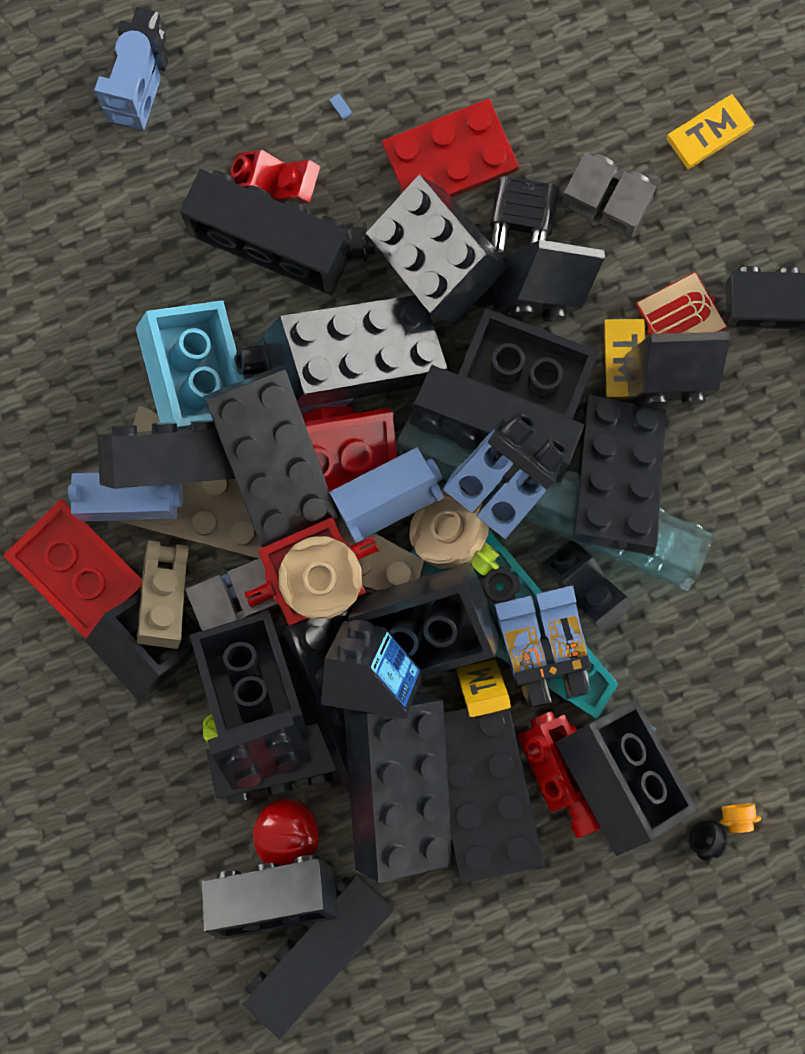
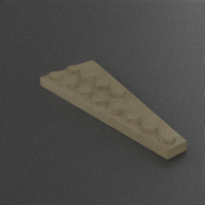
M139 406L133 425H137L138 432L152 431V424L160 423L158 414L148 408ZM235 479L182 483L184 499L183 506L177 507V519L115 521L245 557L260 558L257 550L261 549L262 546L259 543ZM337 513L339 518L335 520L342 537L350 546L356 544L340 514ZM376 533L363 539L365 540L373 535L376 541L375 544L380 551L358 560L362 568L364 588L379 591L421 578L425 565L423 559Z

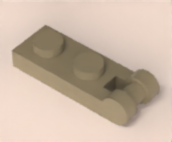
M147 540L143 565L137 644L178 649L182 631L188 546L176 544L172 548L160 546L159 541ZM158 562L172 563V569L157 568Z

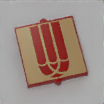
M696 271L635 303L649 327L647 329L648 335L720 332L728 327L714 304L715 296L708 294Z

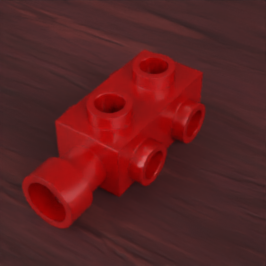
M552 711L530 720L532 729L517 736L550 812L567 807L572 818L569 824L575 838L583 837L601 829L555 743L563 738V734L566 737L577 731L576 727L568 723L565 715L555 719Z

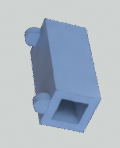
M418 447L334 489L330 492V495L354 542L358 543L367 536L435 501L443 499L444 495L437 484L443 478L434 460L430 458L425 461Z
M72 473L71 484L68 486L71 514L80 521L177 519V507L183 506L184 494L182 483L113 489L100 485L99 473Z

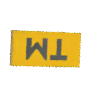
M733 94L669 133L666 139L689 170L752 130L754 123Z
M644 319L604 320L606 398L629 399L625 355L645 339Z
M496 659L456 668L470 717L506 710L511 707L508 692Z

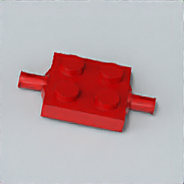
M331 517L257 550L265 567L266 583L244 592L245 598L249 599L247 600L249 606L253 608V606L273 598L281 606L289 626L310 619L292 609L285 602L279 588V569L285 555L296 543L307 538L330 537L347 545L356 554L357 559L360 560L380 552L375 544L376 541L373 535L350 546L342 537L335 518ZM363 583L358 597L367 594Z

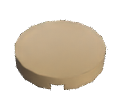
M441 490L444 495L443 499L435 501L415 512L410 523L409 538L416 553L427 564L440 569L455 568L470 561L475 556V552L482 549L488 536L489 526L476 516L481 503L472 513L444 490ZM463 490L464 493L471 495L469 492Z
M310 537L296 543L285 555L279 569V588L285 602L297 613L310 619H330L344 613L357 600L362 587V568L356 554L343 542L330 537Z

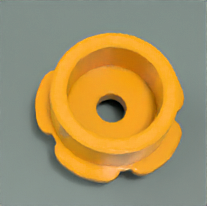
M753 803L721 807L723 819L719 822L724 826H728L729 833L753 831V823L761 820V816H756L755 804Z

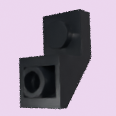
M570 540L542 563L561 588L573 586L576 607L601 632L633 608L629 598L605 577L594 557L576 541Z

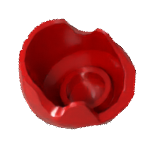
M285 798L271 802L260 812L253 828V842L256 853L262 862L277 863L283 866L293 864L294 859L297 857L315 854L319 843V829L314 813L308 805L300 800Z

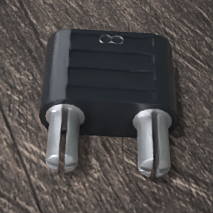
M500 177L497 182L490 225L494 227L491 243L496 250L500 228H502L498 252L504 251L508 229L533 233L531 243L537 241L538 235H541L540 240L545 241L546 236L552 234L560 189L553 184L513 177Z

